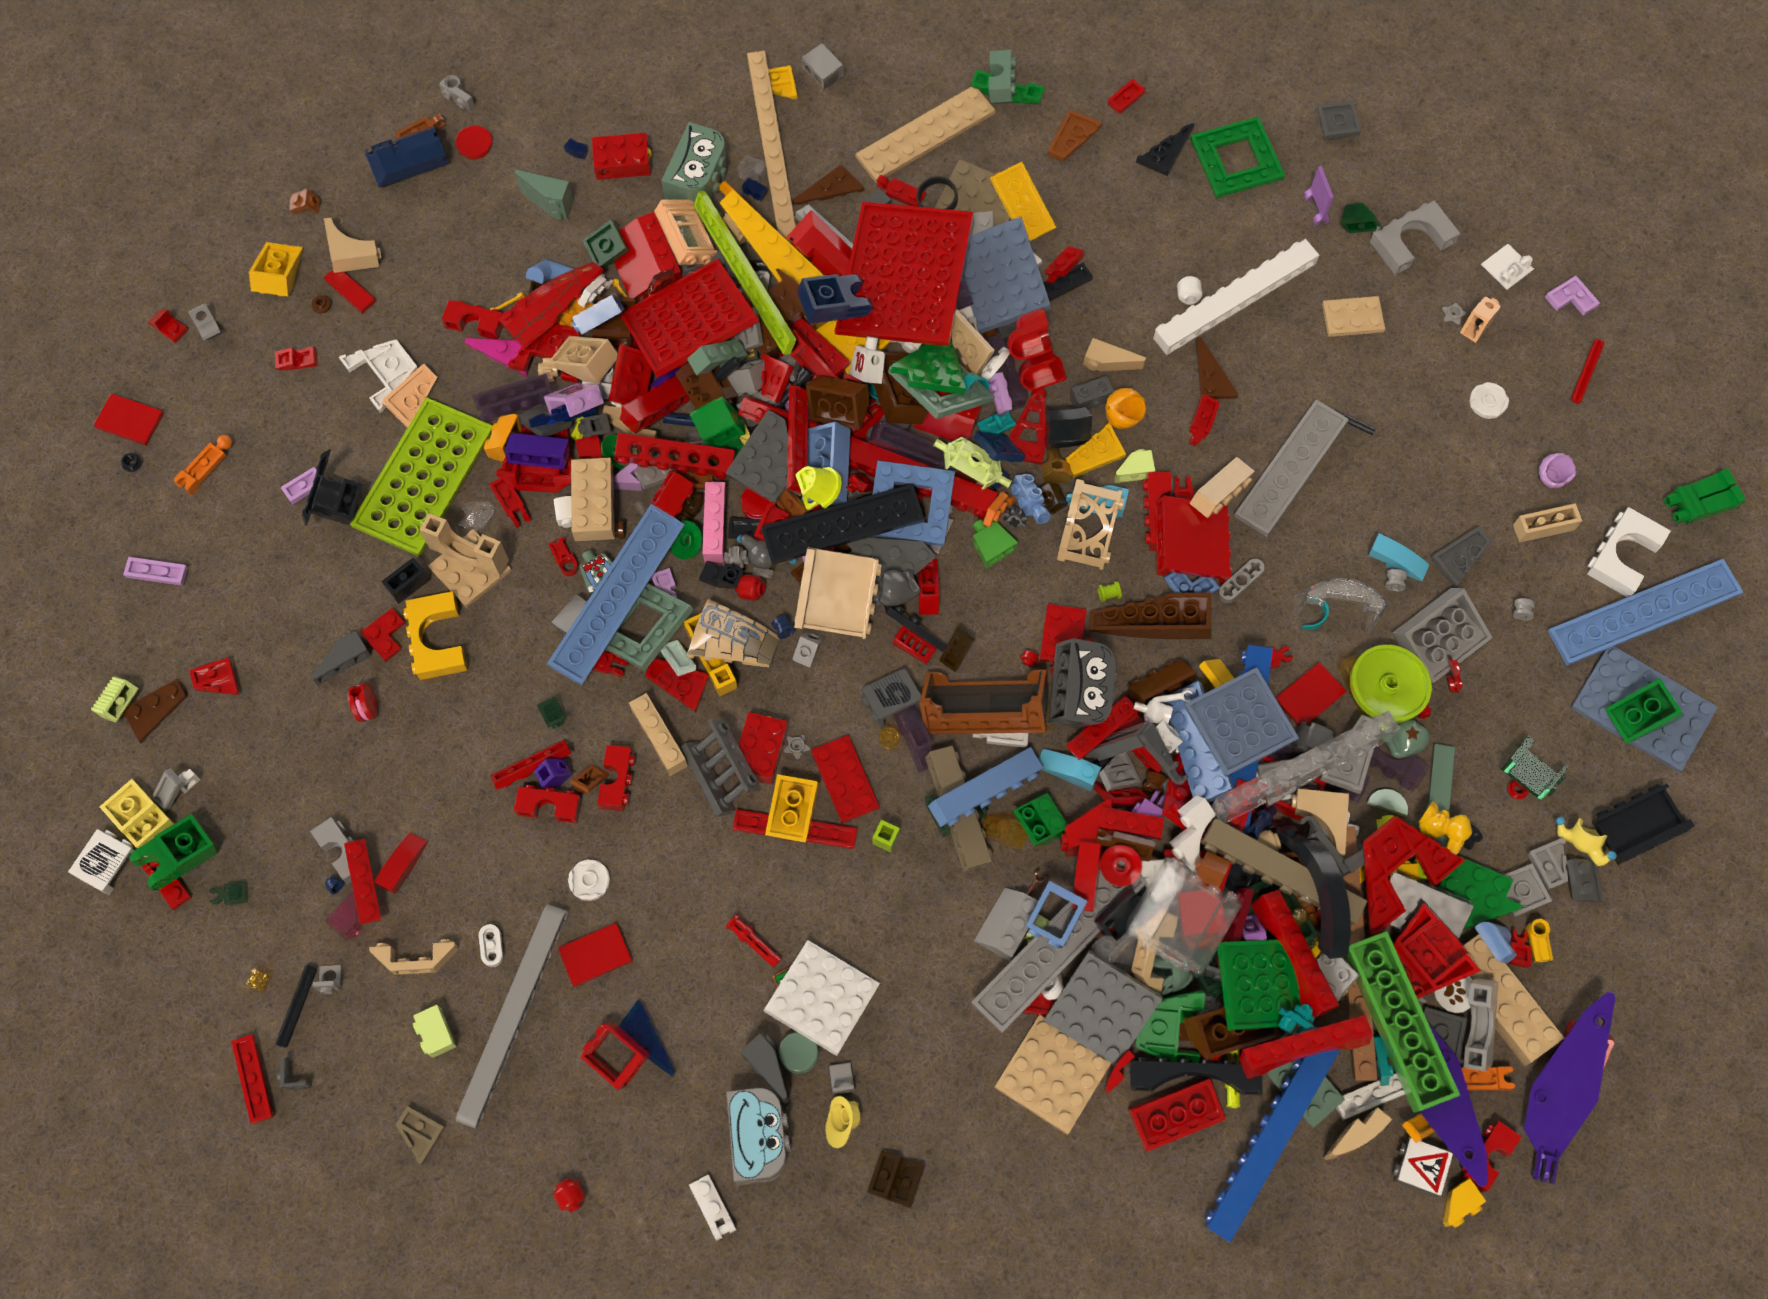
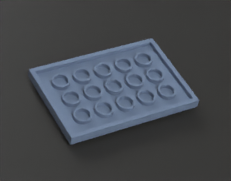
M1022 217L988 228L969 238L962 279L973 315L977 320L979 334L1015 322L1020 316L1037 309L1045 311L1052 309Z
M1615 646L1606 649L1571 706V709L1623 739L1605 709L1661 678L1684 714V717L1630 744L1680 773L1718 707Z

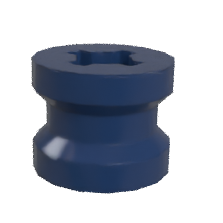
M781 615L771 623L772 627L777 630L776 635L779 639L787 638L796 631L794 625L790 623L789 615Z

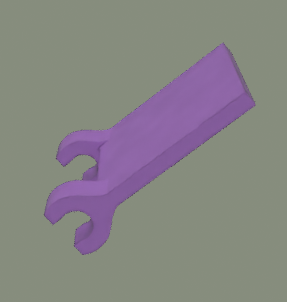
M1319 166L1311 188L1304 193L1306 201L1314 197L1319 213L1313 218L1315 226L1319 225L1322 221L1325 224L1329 223L1330 220L1327 214L1334 198L1322 166Z

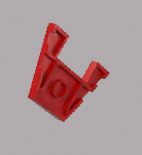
M554 324L527 348L521 347L514 360L511 359L508 362L509 369L525 372L532 356L552 358L569 336L581 337V332H577L573 327ZM562 371V380L579 383L578 378Z

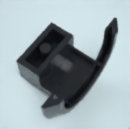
M331 449L325 451L320 456L314 481L301 515L305 526L308 525L311 514L346 525H350L363 484L345 478L341 482L324 476Z

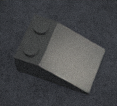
M759 1034L740 1052L745 1061L779 1099L787 1105L789 1101L775 1053V1044L767 1035L763 1037Z

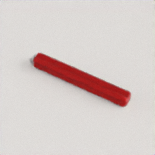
M1596 339L1593 342L1571 398L1573 403L1580 404L1584 398L1605 344L1603 340Z

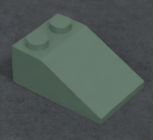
M515 170L520 192L553 218L558 220L561 218L568 219L574 203L569 181Z

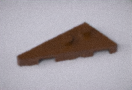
M839 165L792 200V204L794 206L804 205L813 200L819 199V201H823L836 196H846V193L856 191L860 193L864 191V187L842 165Z

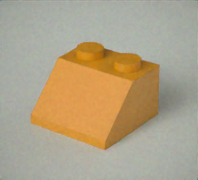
M518 415L501 416L497 423H494L491 437L484 444V450L488 458L503 462L506 457L505 448L510 434H520L523 429Z

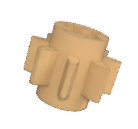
M543 358V362L538 363L539 377H544L545 382H554V377H559V369L550 366L548 363L551 358Z

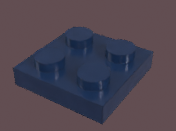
M976 432L973 437L979 444V447L989 454V458L994 461L1003 460L1013 463L1023 462L1025 458L1021 450L1005 434Z

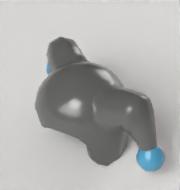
M746 534L737 537L738 543L743 544L747 548L749 560L755 567L765 569L777 566V564L772 565L765 541L757 540ZM795 558L788 561L790 564H795L797 562V559Z

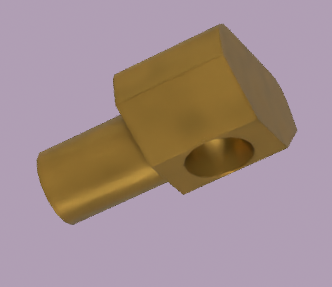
M1049 448L1047 450L1048 461L1041 465L1044 482L1052 484L1069 483L1072 479L1070 464L1061 458L1058 448Z

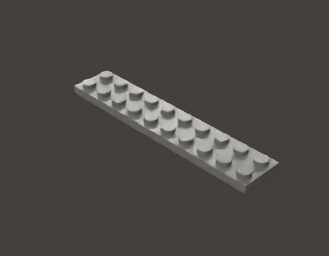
M1124 861L1118 862V865L1121 868L1126 867V863ZM1100 870L1094 912L1083 911L1065 947L1060 945L1059 948H1056L1047 943L1048 938L1043 935L1040 938L1035 936L971 1004L1003 1033L1101 932L1094 923V920L1125 890L1132 888L1135 894H1137L1147 884V881L1140 875L1133 884L1119 887L1110 884L1103 877ZM1069 901L1043 930L1062 939L1076 910H1073V903Z

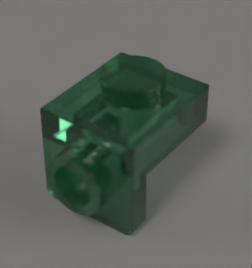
M555 696L536 704L548 728L552 726L555 729L564 724L563 720L566 717Z

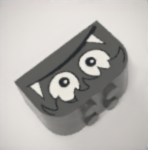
M1075 638L1056 644L1048 724L1081 728L1102 723L1108 718L1115 699L1113 690L1117 674L1115 673L1116 661L1114 654L1107 646Z

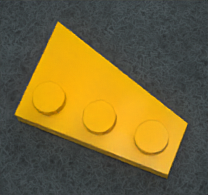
M1109 422L1104 429L1093 435L1087 443L1081 445L1065 461L1070 464L1072 477L1074 478L1125 458L1126 453Z

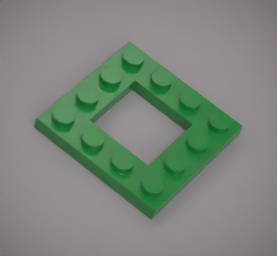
M1259 116L1193 134L1190 137V141L1216 199L1284 180L1285 173ZM1247 140L1259 166L1227 175L1216 148Z

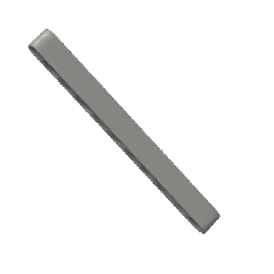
M550 904L545 906L458 1110L456 1122L474 1129L480 1126L481 1121L479 1120L483 1119L490 1102L488 1099L491 1100L498 1083L497 1079L500 1078L507 1060L505 1058L508 1059L515 1042L514 1038H517L524 1021L522 1018L525 1019L532 1002L530 999H533L540 983L539 979L542 978L548 964L547 959H550L557 941L555 939L558 940L565 923L563 920L566 921L567 910Z

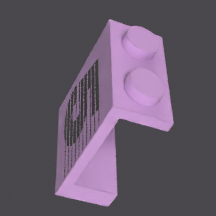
M576 383L544 396L551 415L567 410L569 416L572 417L604 403L599 386L594 384Z

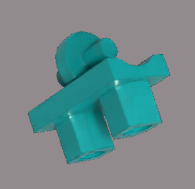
M1009 412L999 416L995 413L977 423L980 432L1001 434L1016 426Z
M1304 1004L1301 1007L1297 1005L1294 1008L1297 1014L1293 1011L1288 1012L1284 1008H1281L1278 1012L1283 1016L1278 1027L1290 1034L1295 1026H1298V1029L1294 1035L1317 1029L1307 1022L1308 1020L1310 1022L1314 1020L1312 1015L1313 1009L1308 1004Z

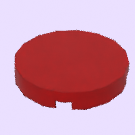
M468 126L462 129L456 138V147L460 155L471 160L485 157L493 146L489 131L481 126Z

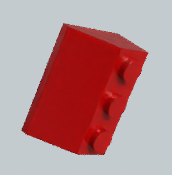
M935 391L940 397L950 394L947 392ZM981 406L936 419L928 412L923 424H914V428L950 441H955L960 437L970 441L981 415Z

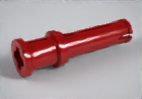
M739 914L735 915L725 928L733 931L739 937L738 940L740 942H746L772 968H775L782 958L754 933L752 926H748L740 919L741 916Z

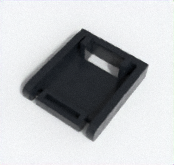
M1128 888L1094 920V923L1112 949L1120 954L1139 936L1140 929L1153 918L1148 915L1149 911L1139 896L1135 894V891L1132 888ZM1113 927L1117 936L1114 938L1108 929Z

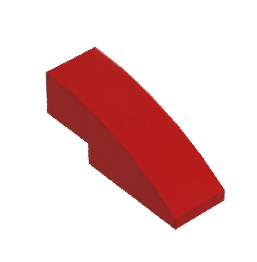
M409 833L389 857L374 883L396 895L405 877L408 878L428 841Z
M1080 841L1074 894L1088 901L1084 911L1094 912L1100 877L1099 869L1102 846L1099 843ZM1073 903V910H1077L1078 906Z

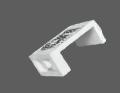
M97 829L68 872L105 894L110 895L114 888L109 883L128 855L134 851L132 849L134 845L124 839L122 842L116 840L117 836L108 830L103 833Z

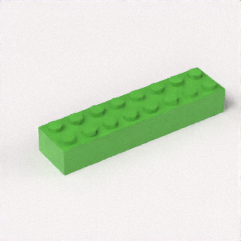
M1383 932L1350 945L1348 956L1346 957L1347 962L1359 973L1356 982L1413 1113L1460 1096L1388 932Z

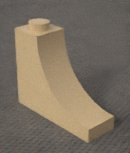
M324 218L334 273L379 267L378 259H381L380 248L375 247L374 240L362 241L350 238L342 234L335 227L332 218Z
M1298 789L1297 794L1292 796L1291 807L1295 808V815L1314 817L1328 834L1333 846L1344 858L1349 794Z

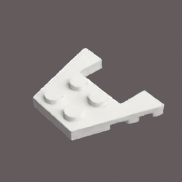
M397 340L375 345L372 349L366 351H355V354L349 356L345 354L339 357L349 373L367 362L383 383L385 388L369 397L380 413L386 408L382 400L418 369Z

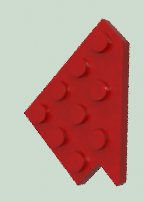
M1178 752L1173 756V762H1179L1175 770L1179 776L1183 777L1186 773L1180 753ZM1169 777L1162 811L1164 816L1183 830L1187 827L1181 822V815L1178 810L1193 799L1188 780L1183 784H1176ZM1211 801L1209 805L1213 809V802ZM1211 820V821L1208 823V825L1206 826V828H1205V830H1204V832H1203V834H1202L1201 841H1202V839H1203L1205 833L1207 832V830H1208V828H1209V826H1210L1212 820Z

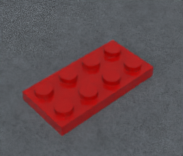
M849 735L811 750L841 824L879 809L878 802Z

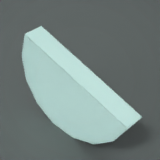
M1377 790L1366 803L1404 817L1408 815L1406 800L1394 790Z

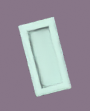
M678 640L667 643L661 650V653L677 676L696 671L695 663L691 658H687V652Z

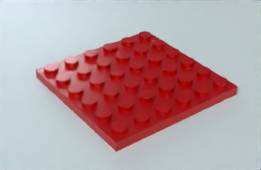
M718 258L619 313L657 378L666 375L678 366L684 365L688 361L687 359L701 346L715 343L720 344L759 322L756 314Z

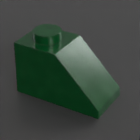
M1364 203L1346 204L1341 224L1347 233L1382 230L1381 223Z

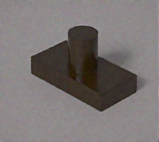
M958 628L939 661L956 672L975 638Z

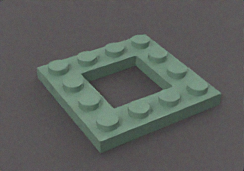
M960 364L964 379L969 372ZM890 368L888 371L936 419L991 403L994 399V395L979 381L974 382L964 395L952 393L940 397L934 390L908 387L906 375L890 373Z
M648 583L619 629L640 603L663 616L640 644L620 634L617 630L605 649L643 671L647 669L694 610L691 605Z

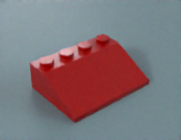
M654 212L636 218L619 230L629 251L615 260L614 264L628 297L635 298V300L658 292L682 278L679 266Z

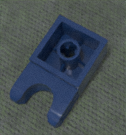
M835 274L802 278L797 294L809 324L867 316L873 309L871 301L868 298H859L853 295L862 286L863 281L859 275L839 276Z

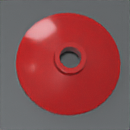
M1121 844L1114 845L1108 848L1102 855L1100 870L1103 877L1110 884L1125 887L1133 884L1141 875L1142 860L1137 851L1132 847ZM1124 861L1126 863V867L1121 868L1118 865V862Z

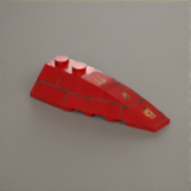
M591 262L561 274L520 299L515 306L505 311L498 320L508 334L525 349L558 321L556 317L561 312L565 313L569 309L568 304L573 299L577 300L581 296V290L588 287L604 270L595 262Z

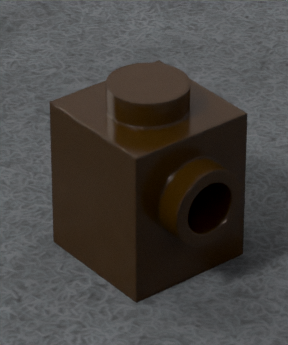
M1045 483L1040 486L1042 490L1041 495L1044 498L1043 507L1047 508L1050 514L1053 515L1068 505L1059 485Z

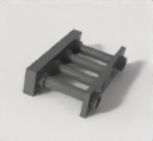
M725 720L710 721L709 724L713 732L700 743L689 742L681 746L717 817L733 813L735 810L731 802L744 791L747 793L761 790L757 777L753 774ZM718 739L722 749L708 760L704 749ZM727 756L732 766L717 777L713 767ZM736 773L741 784L729 794H726L722 784Z

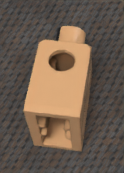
M1484 297L1472 311L1460 333L1476 343L1501 308L1498 300ZM1478 318L1483 320L1479 326L1475 324Z

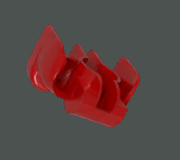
M1037 309L1023 314L1014 322L1016 330L1009 335L1007 340L1008 349L1012 357L1018 360L1027 359L1019 368L1020 383L1027 390H1039L1065 381L1067 376L1062 360L1053 353L1052 344L1046 330L1049 328L1045 310Z

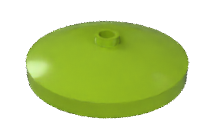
M1378 645L1368 649L1356 660L1350 674V688L1355 701L1368 715L1382 722L1403 723L1412 720L1424 710L1431 697L1432 683L1426 666L1415 654L1399 646Z

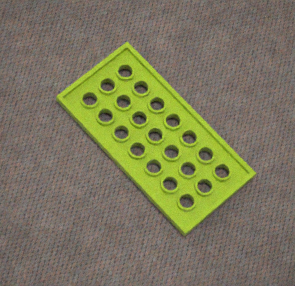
M426 397L350 523L351 527L421 557L427 543L420 532V528L428 513L440 518L444 517L482 452L486 440L490 438L493 425ZM432 419H439L436 425L429 424ZM451 425L456 426L453 432L446 431L447 427ZM466 433L473 434L470 439L463 438ZM423 434L430 435L426 441L420 440V437ZM441 441L447 442V444H446L445 447H443V448H438V447H437V444H438L439 442H441ZM456 449H464L461 455H454ZM413 450L421 451L418 456H411ZM437 457V461L435 463H428L429 458ZM448 464L454 465L451 471H445L444 469ZM404 466H411L410 471L406 473L401 471ZM421 473L428 474L424 480L418 479V476ZM439 480L445 481L442 487H436L435 483ZM394 482H402L399 488H392ZM418 489L419 491L415 496H410V490ZM429 496L436 497L433 503H426V499ZM387 497L392 498V501H391L390 504H387V505L382 504V501H383L385 498H387ZM402 505H409V509L406 512L399 511ZM425 512V518L420 520L416 518L418 513ZM375 514H382V518L380 520H373V516ZM391 522H400L398 527L390 528ZM409 529H417L414 535H407V531Z

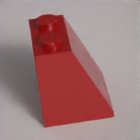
M1110 799L1105 800L1065 827L1059 843L1061 852L1065 851L1066 857L1078 855L1080 841L1096 843L1101 808L1112 809ZM1102 846V851H1106L1109 847Z

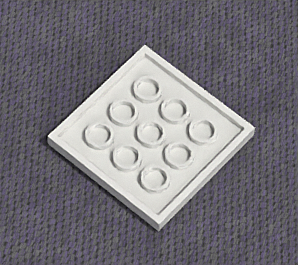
M807 940L765 1007L764 1012L837 1056L880 983Z

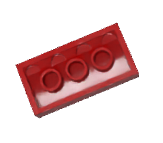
M1207 1077L1128 1109L1146 1152L1226 1120L1212 1082Z

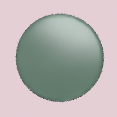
M795 1032L786 1036L780 1043L779 1059L782 1066L788 1072L804 1074L814 1068L818 1061V1047L815 1042Z

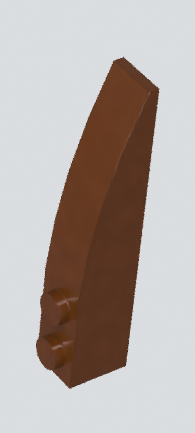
M1211 593L1165 594L1164 597L1156 599L1152 597L1139 603L1130 602L1126 603V606H1113L1090 612V631L1149 639H1212Z

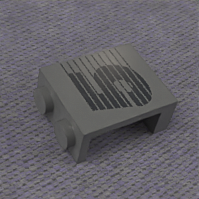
M905 668L862 688L863 697H861V701L865 708L869 707L872 721L874 724L878 723L881 729L885 728L883 719L914 705L917 712L921 710L919 704L921 695Z

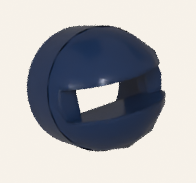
M331 876L325 882V887L331 894H337L344 886V882L337 876Z

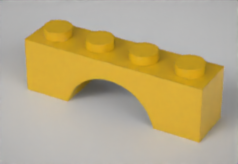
M701 613L683 622L690 641ZM699 656L719 697L737 689L736 679L728 664L724 662V659L712 658V660H704V657Z

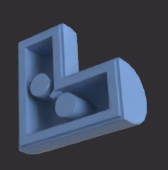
M544 259L527 270L526 278L542 284L574 268Z
M1174 572L1164 578L1174 593H1211L1212 595L1220 589L1213 578L1200 577L1192 582L1186 574Z
M1482 922L1475 926V929L1498 962L1507 964L1516 957L1517 954L1509 944L1511 933L1507 927L1490 922Z

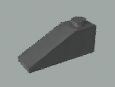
M356 630L343 635L312 674L311 678L317 686L371 656Z

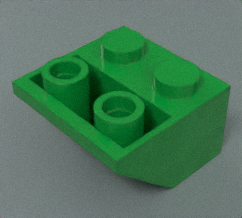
M723 396L690 413V417L702 440L708 446L720 448L745 435L743 417L738 415V412Z
M1048 793L1013 810L1015 817L1034 846L1047 845L1059 839L1061 834L1064 833L1065 827L1068 826Z

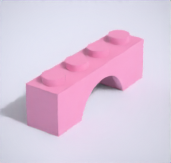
M705 482L704 563L706 561L724 563L725 482Z

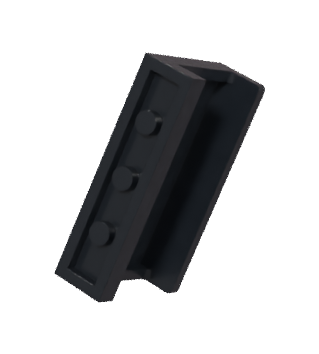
M1658 783L1650 787L1648 793L1644 795L1642 792L1637 793L1631 797L1632 801L1626 803L1623 800L1615 804L1613 810L1608 812L1605 809L1596 814L1597 818L1592 821V824L1600 836L1607 835L1605 845L1609 851L1616 853L1615 861L1618 865L1695 827L1691 819L1684 820L1666 791L1669 788L1668 784L1660 786Z

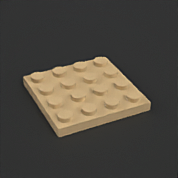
M1039 1014L994 1088L1068 1135L1111 1063L1046 1023L1044 1017Z

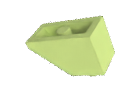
M1139 449L1132 452L1117 470L1114 479L1115 483L1146 479L1148 472H1155L1152 451Z

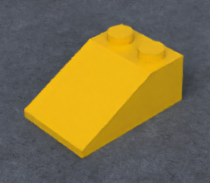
M266 242L249 271L251 291L262 294L289 296L294 286L303 247Z
M777 774L765 835L806 843L820 784L817 781Z

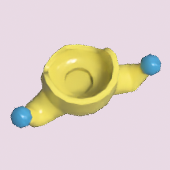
M1563 817L1556 818L1558 836L1560 838L1564 837L1565 841L1572 843L1580 852L1587 853L1595 865L1604 866L1610 860H1615L1617 855L1614 851H1609L1607 855H1604L1602 850L1607 835L1599 836L1596 830L1582 827L1583 820L1579 818L1574 828L1571 829L1565 828Z

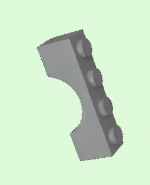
M1476 978L1470 983L1469 1005L1472 1011V1023L1469 1039L1465 1046L1464 1068L1486 1072L1492 1066L1498 981Z

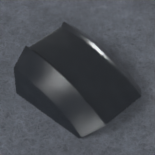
M1046 407V430L1044 437L1046 448L1079 446L1091 439L1092 415L1086 407Z

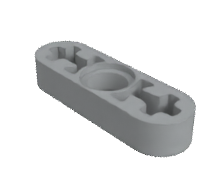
M1251 559L1220 587L1218 591L1219 599L1224 603L1234 601L1262 575L1265 568L1263 562L1259 559ZM1252 566H1253V567H1255V566H1258V567H1259V568H1258V571L1255 570V571H1253V572L1251 573V575L1248 574V573L1250 572ZM1243 577L1247 583L1239 585L1236 582V578ZM1233 586L1234 589L1231 594L1224 596V592L1229 591Z

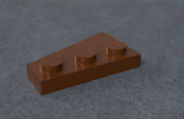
M175 679L127 706L123 713L138 741L142 744L147 739L146 737L160 725L159 723L187 698V695L179 681Z

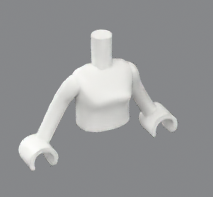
M1186 688L1182 693L1154 697L1147 705L1135 702L1133 709L1144 712L1145 722L1153 723L1156 727L1163 720L1169 723L1173 711L1172 706L1161 702L1180 699L1189 702L1191 699L1186 698L1184 694L1187 692L1194 694L1192 689Z

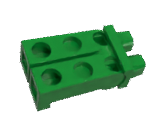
M1726 468L1718 474L1693 484L1677 487L1671 494L1666 496L1664 503L1668 508L1677 507L1678 511L1673 514L1676 524L1685 522L1688 525L1694 521L1739 508L1746 501V498L1739 486H1734L1737 482L1729 468Z

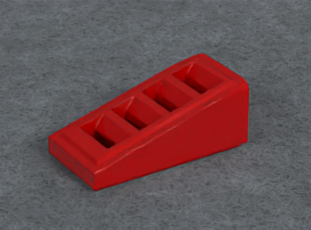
M905 626L901 627L893 639L894 646L926 665L937 650L935 646ZM904 635H907L908 637L906 638V640L902 642L901 640L904 637ZM912 639L915 640L911 647H909L908 644L910 643V641ZM919 643L922 644L919 650L916 652L915 648L918 646ZM927 647L929 650L927 651V653H926L925 656L923 657L921 654H922V652L924 651V649Z

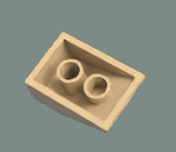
M569 336L548 363L550 366L582 381L599 383L607 371L615 364L618 353L608 339Z

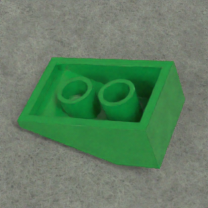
M1661 678L1605 709L1626 744L1660 730L1684 717V714Z

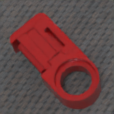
M559 538L557 543L554 541L549 543V548L562 574L568 577L575 575L578 571V564L573 554L570 553L565 538ZM573 563L574 569L565 571L564 565Z

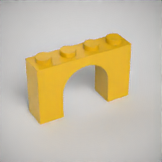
M453 591L406 600L404 616L409 621L406 631L408 638H411L412 644H409L410 655L414 656V663H411L413 674H416L420 680L468 671L465 652L462 646L432 650L423 645L424 631L431 623L459 616L457 598Z

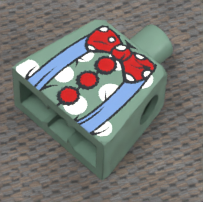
M588 550L582 554L585 563L579 567L591 597L612 565V562L604 553L595 556L592 550Z

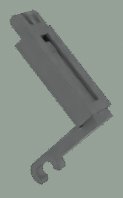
M1148 721L1111 734L1086 755L1087 758L1096 756L1101 761L1144 746L1164 768L1174 783L1183 784L1188 778L1187 775L1183 777L1178 775L1175 769L1179 762H1173L1153 723L1149 724Z
M1306 816L1299 821L1298 824H1304L1305 822L1310 824L1313 834H1310L1308 839L1314 838L1321 841L1334 858L1342 877L1365 865L1364 847L1343 859L1314 817Z

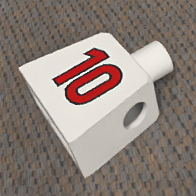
M867 336L865 346L857 345L855 348L849 374L863 382L882 384L885 353L877 349L878 338Z

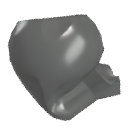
M888 570L882 574L879 586V602L882 605L897 606L915 598L920 593V588L914 579L913 571L899 572L898 570Z

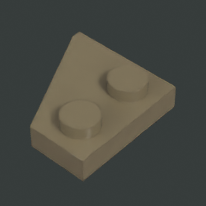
M409 1106L406 1107L396 1123L397 1129L404 1137L417 1162L423 1165L445 1127Z

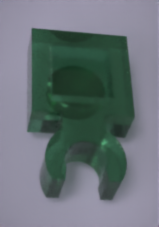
M245 881L224 884V890L218 888H211L209 890L211 894H218L216 899L210 900V903L213 905H218L223 900L226 906L248 903L247 883Z

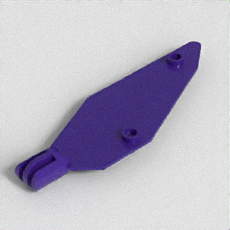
M1612 992L1605 993L1582 1013L1531 1086L1524 1131L1537 1152L1533 1180H1538L1540 1176L1542 1182H1547L1549 1178V1183L1555 1185L1560 1156L1598 1102L1615 1004V995ZM1598 1018H1601L1603 1020V1024L1601 1026L1597 1024Z
M1429 1024L1460 1096L1419 1112L1474 1181L1483 1187L1488 1182L1487 1152L1461 1065L1456 1055ZM1465 1152H1469L1472 1155V1159L1466 1158Z

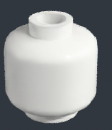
M1193 276L1182 278L1177 284L1179 300L1187 305H1192L1199 301L1202 297L1201 281Z

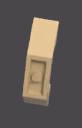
M1164 910L1140 929L1131 969L1139 982L1160 995L1163 989L1162 983L1164 978L1152 972L1159 937L1173 938L1178 918Z
M440 940L439 943H433V960L428 957L418 958V961L397 959V962H395V949L387 943H378L376 947H369V951L394 975L437 972L458 951V946L452 940Z

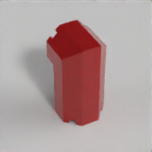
M810 210L785 239L787 241L790 239V244L806 259L809 258L811 260L810 263L824 276L835 274L846 276L852 248Z

